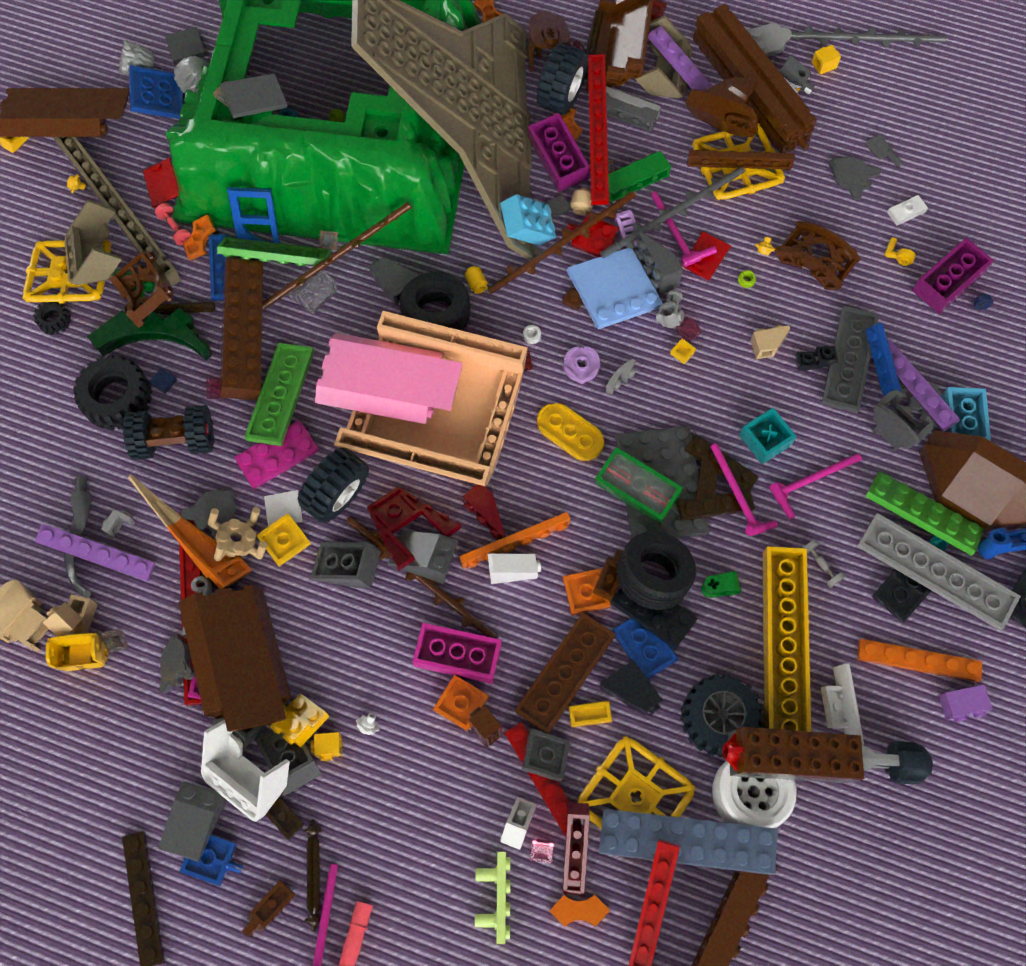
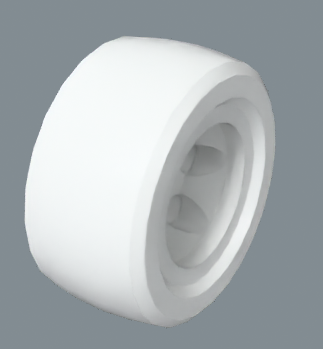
M725 761L715 775L712 784V797L718 814L726 823L777 828L788 819L796 802V785L794 780L763 778L762 782H758L756 778L747 777V782H743L741 777L730 776V764ZM766 788H770L772 790L771 796L766 795ZM749 789H752V794L754 795V798L749 796ZM760 802L765 804V810L759 808ZM743 803L749 804L750 809L747 808Z

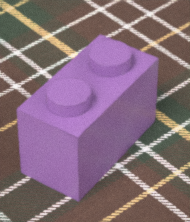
M985 684L946 692L939 696L946 720L954 719L955 722L967 720L966 716L974 715V718L986 716V712L993 709Z

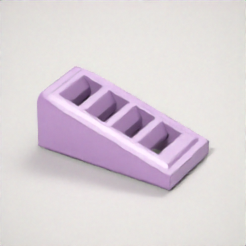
M631 210L617 213V218L614 219L616 227L619 228L618 232L621 239L628 236L626 233L634 232L633 224L636 221ZM638 238L634 240L635 247H637Z

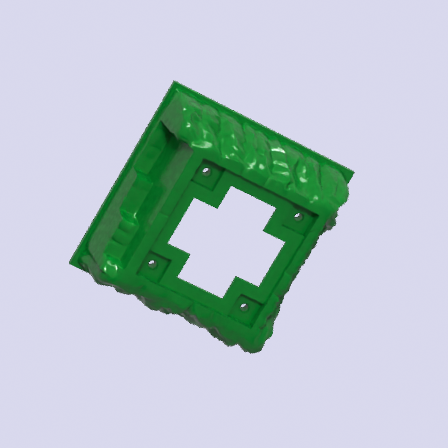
M219 0L223 19L209 67H203L201 79L197 87L198 93L186 90L185 104L181 107L179 122L166 131L172 157L173 172L179 188V196L177 197L172 215L175 222L193 224V221L209 214L215 227L235 229L227 188L271 189L279 235L321 240V231H324L325 234L326 231H328L327 234L337 232V237H333L335 241L338 238V242L349 243L389 215L391 211H395L406 202H409L412 206L410 210L360 244L449 255L465 165L459 153L391 86L388 96L351 92L345 123L273 115L274 110L233 118L229 107L225 104L226 102H221L222 99L218 100L219 97H215L221 91V83L245 79L259 24L295 28L298 13L320 14L324 18H333L335 16L352 18V0ZM400 0L460 31L481 24L472 0ZM239 197L242 215L269 216L266 198ZM244 224L249 231L272 234L271 225Z

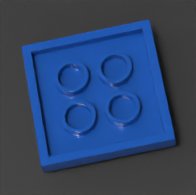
M129 65L130 111L180 119L179 114L183 105V93L174 80L175 74Z

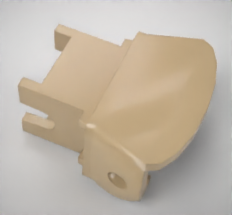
M11 580L0 587V639L7 643H10L11 640L14 642L19 640L28 648L38 653L40 649L35 645L49 630L43 624L47 618L41 614L42 608L40 605L42 603L25 585L17 580Z

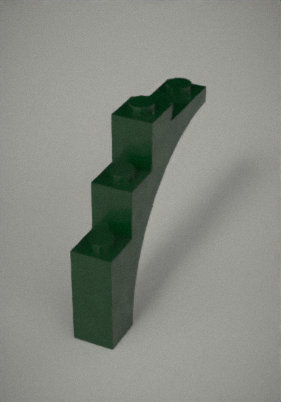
M181 308L165 319L160 313L156 314L152 311L146 316V322L139 328L122 310L87 336L103 357L117 348L143 340L171 341L195 351L205 361L212 357L208 351L210 349L209 345L204 340L200 341L198 339L199 335L194 330L195 326L192 323L194 321L193 317L188 311L184 313Z

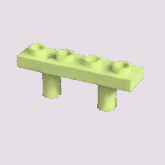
M497 852V866L495 868H476V881L495 882L497 884V911H495V914H475V927L495 928L497 930L496 944H506V939H510V925H506V916H510V902H506V893H510V879H506V870H510V857H506V852Z

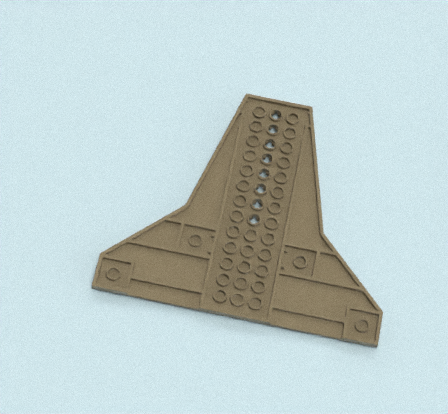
M352 0L351 47L459 153L507 247L527 260L535 257V244L507 237L500 205L501 202L516 194L531 199L530 170L532 169L531 142L528 139L530 112L527 110L525 59L528 57L527 31L506 13L467 30L460 31L400 0Z

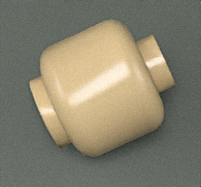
M582 187L573 192L570 207L575 214L586 215L592 210L590 189Z

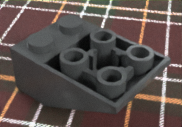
M640 232L635 254L638 260L642 262L643 269L649 275L654 289L660 295L678 288L683 268L676 255L643 232Z

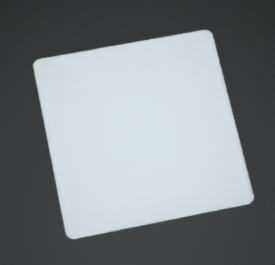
M298 490L264 496L268 526L289 513L295 523L303 521L301 507L297 500L299 496Z

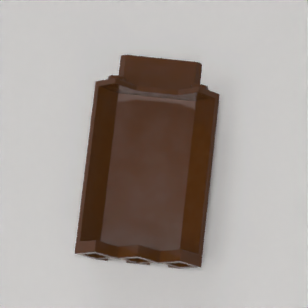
M600 0L598 10H602L604 16L595 55L605 54L606 86L618 87L627 83L628 79L641 77L645 62L653 0H616V2ZM589 75L586 84V90H589Z
M7 88V99H3L0 105V110H2L0 114V138L99 137L106 139L108 126L105 120L122 119L129 97V88Z
M254 585L243 586V590L238 591L226 588L215 590V594L203 596V592L194 593L179 601L204 716L214 717V719L224 718L227 731L229 732L285 720L286 715L283 705L285 701L292 697L263 589Z

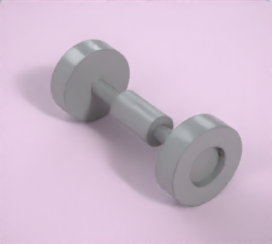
M814 539L803 548L807 549V554L811 552L819 566L832 577L827 582V585L832 588L842 581L846 575L840 572L835 576L830 570L831 566L814 550L819 545V542Z

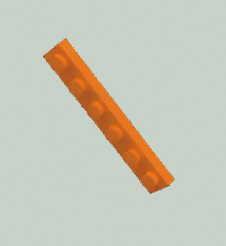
M565 512L459 556L462 568L467 567L470 569L477 566L478 562L488 561V554H500L503 552L506 554L512 552L519 545H529L536 538H546L553 531H563L570 525V516L568 512Z
M860 639L858 643L857 660L973 682H980L982 678V661L865 639Z

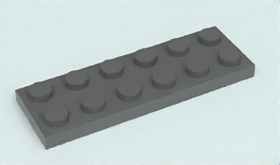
M843 305L834 341L838 362L829 366L821 404L854 413L859 412L871 357V349L865 330L878 323L879 314Z

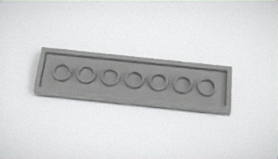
M878 513L872 519L857 545L860 549L1000 631L1004 629L1021 597Z

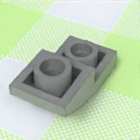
M631 359L613 374L607 383L606 393L613 395L615 389L619 390L622 381L627 383L629 378L634 377L637 368H635L636 360Z

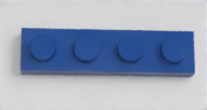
M227 234L209 235L212 301L223 300V278L226 257L223 254H217V246L224 237H228Z
M883 323L875 324L865 331L884 397L893 390L901 392Z

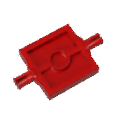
M588 214L585 216L583 222L579 226H581L589 220ZM601 220L589 228V238L579 235L572 240L571 246L597 258L601 257L600 252L614 244L619 228ZM569 222L566 229L573 231L579 226Z

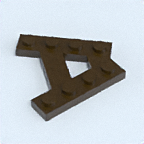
M697 434L692 437L684 451L701 461L696 498L678 500L676 503L681 521L743 513L733 491L729 494L715 495L717 474L724 478L726 477L710 447L712 444ZM722 452L750 510L753 511L755 506L750 490L759 476Z

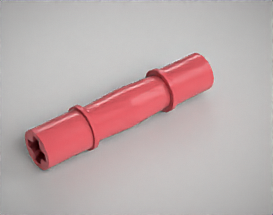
M356 901L351 921L348 924L350 928L343 945L339 966H355L360 953L364 932L368 929L367 925L373 905Z

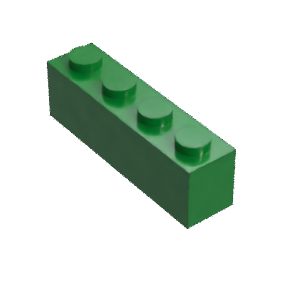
M661 151L651 153L647 157L636 160L626 167H620L617 171L608 173L609 204L617 199H621L631 191L636 192L669 177L671 165Z

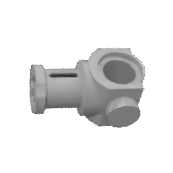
M670 290L666 295L667 302L662 304L656 313V320L661 322L663 327L674 328L680 326L681 321L684 320V312L679 305L683 295L677 290Z

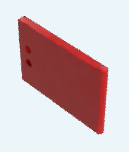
M170 158L143 170L153 208L179 196V188Z
M702 231L691 251L701 252L715 246L717 253L683 268L709 281L732 246Z

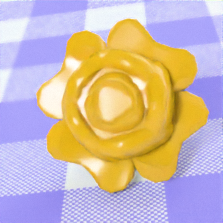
M76 173L75 176L70 175L67 180V187L72 194L78 189H85L86 184L81 182L79 174Z
M765 236L764 241L756 243L757 252L762 255H770L771 251L775 250L771 244L772 238Z

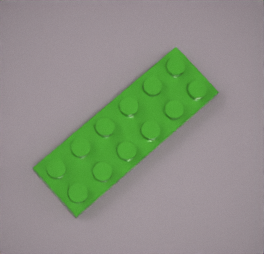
M224 237L217 246V254H223L224 257L258 258L263 262L275 260L280 264L292 262L298 266H306L308 264L314 267L332 254L331 249Z
M278 343L244 436L246 441L277 446L283 445L315 353L312 347Z
M878 471L865 497L973 556L977 550L984 528L949 510L942 504L929 499L924 494L909 488L906 484L891 478L888 474Z

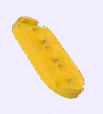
M561 403L548 404L539 411L537 427L540 433L568 454L581 461H591L602 453L604 448L602 432L569 407Z

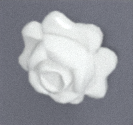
M369 713L367 717L362 715L361 718L356 719L357 727L361 733L370 735L380 730L379 723L375 721V714Z

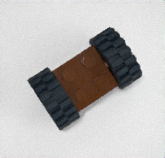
M207 405L185 407L184 416L177 415L175 417H158L155 419L151 418L148 411L127 412L124 416L123 434L128 456L132 460L153 458L155 455L154 451H156L155 446L181 443L188 444L187 448L192 454L212 452L214 428L209 407Z

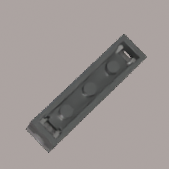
M606 86L608 117L649 132L653 131L659 119L661 106Z

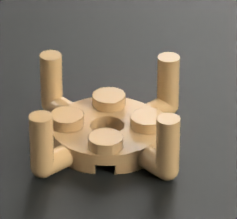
M216 508L211 509L208 525L217 531L215 538L217 542L214 554L215 561H220L225 555L230 557L241 555L243 557L249 553L257 559L263 558L267 543L264 541L260 542L258 549L254 547L256 532L252 529L257 523L260 508H253L250 519L246 523L234 518L223 524L216 521L219 510ZM236 536L240 538L241 541L235 542L231 539V537Z

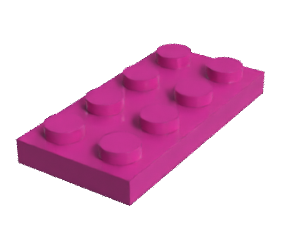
M299 419L289 425L282 446L258 443L238 454L234 459L254 490L319 452V449Z

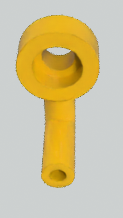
M892 237L885 251V257L896 259L903 266L913 264L916 254L912 250L905 248L900 249L898 252L894 251L898 240Z

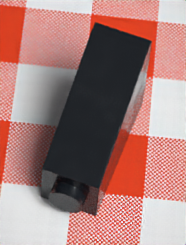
M634 660L605 679L599 686L605 693L643 715L647 713L652 715L661 708L662 698Z

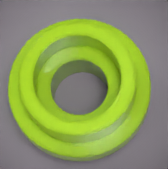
M746 270L739 274L738 283L740 286L751 288L755 285L756 276L752 271Z

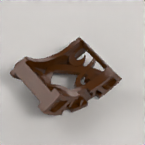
M797 221L795 229L785 242L774 250L782 264L793 265L801 269L803 266L812 271L810 274L821 283L825 290H840L843 286V280L854 265L861 260L856 249L851 247L839 235L825 227L809 221ZM826 244L830 258L825 256L815 258L812 256L813 251L809 245ZM845 261L846 264L842 267L840 264Z
M147 250L139 253L131 262L109 279L124 299H128L126 315L138 328L146 322V316L166 299L170 302L174 297V291L170 282L156 262L157 258L152 252ZM143 258V260L147 264V267L144 269V267L141 264H139L138 270L140 274H138L135 268V264ZM129 269L131 270L132 274L126 275V276H122V275L125 274ZM143 282L155 283V288L150 298L141 297L144 289Z

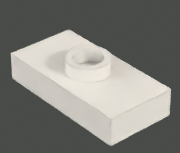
M917 195L889 208L887 213L897 226L925 213L928 207L920 196Z

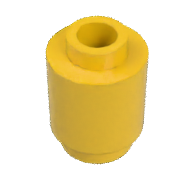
M471 266L466 270L464 276L471 291H474L475 294L484 292L488 287L481 268Z

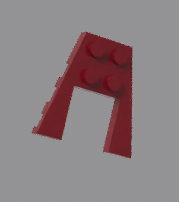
M396 487L367 506L368 513L398 571L415 561V558L394 535L395 532L421 515L446 537H450L461 529V524L458 521L450 520L446 514L433 510L432 506L427 503L423 504L418 501L417 497L400 487Z

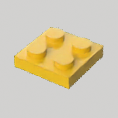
M289 513L256 535L260 542L264 541L267 543L266 550L279 567L311 545Z

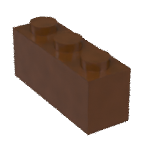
M486 706L482 709L478 707L470 714L469 724L471 731L487 749L502 736V726Z

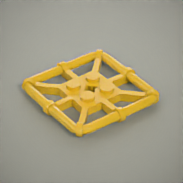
M758 123L757 133L766 150L763 152L776 153L765 131ZM721 131L694 139L692 146L694 150L753 152L750 145L755 135L748 137L746 143L734 146L730 137L733 134ZM724 138L728 148L718 150L704 143ZM701 167L700 170L702 175H705L710 186L712 184L711 178H713L711 173L723 171L725 176L738 168ZM744 168L745 172L732 181L742 179L745 187L725 192L729 183H726L720 190L713 191V195L719 201L744 194L751 195L755 191L782 184L785 176L782 169H774L775 174L765 169ZM759 175L769 179V181L753 185L749 177Z
M65 240L38 241L35 243L32 251L30 264L26 268L27 276L23 289V299L26 302H59L60 304L73 301H98L101 299L104 291L105 280L97 282L96 290L92 289L88 284L75 285L69 283L68 273H65L67 271L66 256H55L47 249L65 247ZM104 240L102 243L103 251L111 253V242ZM40 252L51 260L50 268H37ZM48 276L46 282L31 291L34 277ZM81 287L88 294L67 293L69 288ZM51 288H61L58 295H42Z
M625 736L616 743L601 766H597L595 769L596 773L581 792L578 803H588L589 807L610 804L619 811L653 813L654 815L666 816L656 808L661 798L666 795L685 793L670 815L671 817H680L691 802L696 788L688 778L667 764L663 757L659 758L636 740ZM631 747L655 764L647 777L634 769ZM624 748L628 772L620 781L610 774L608 769ZM660 768L684 787L662 790L651 779ZM603 777L617 786L609 798L586 801ZM638 791L640 792L639 797L642 800L634 803L630 794ZM589 810V820L602 829L603 820Z

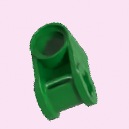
M731 571L708 576L702 584V594L707 598L741 593L742 589L737 572Z

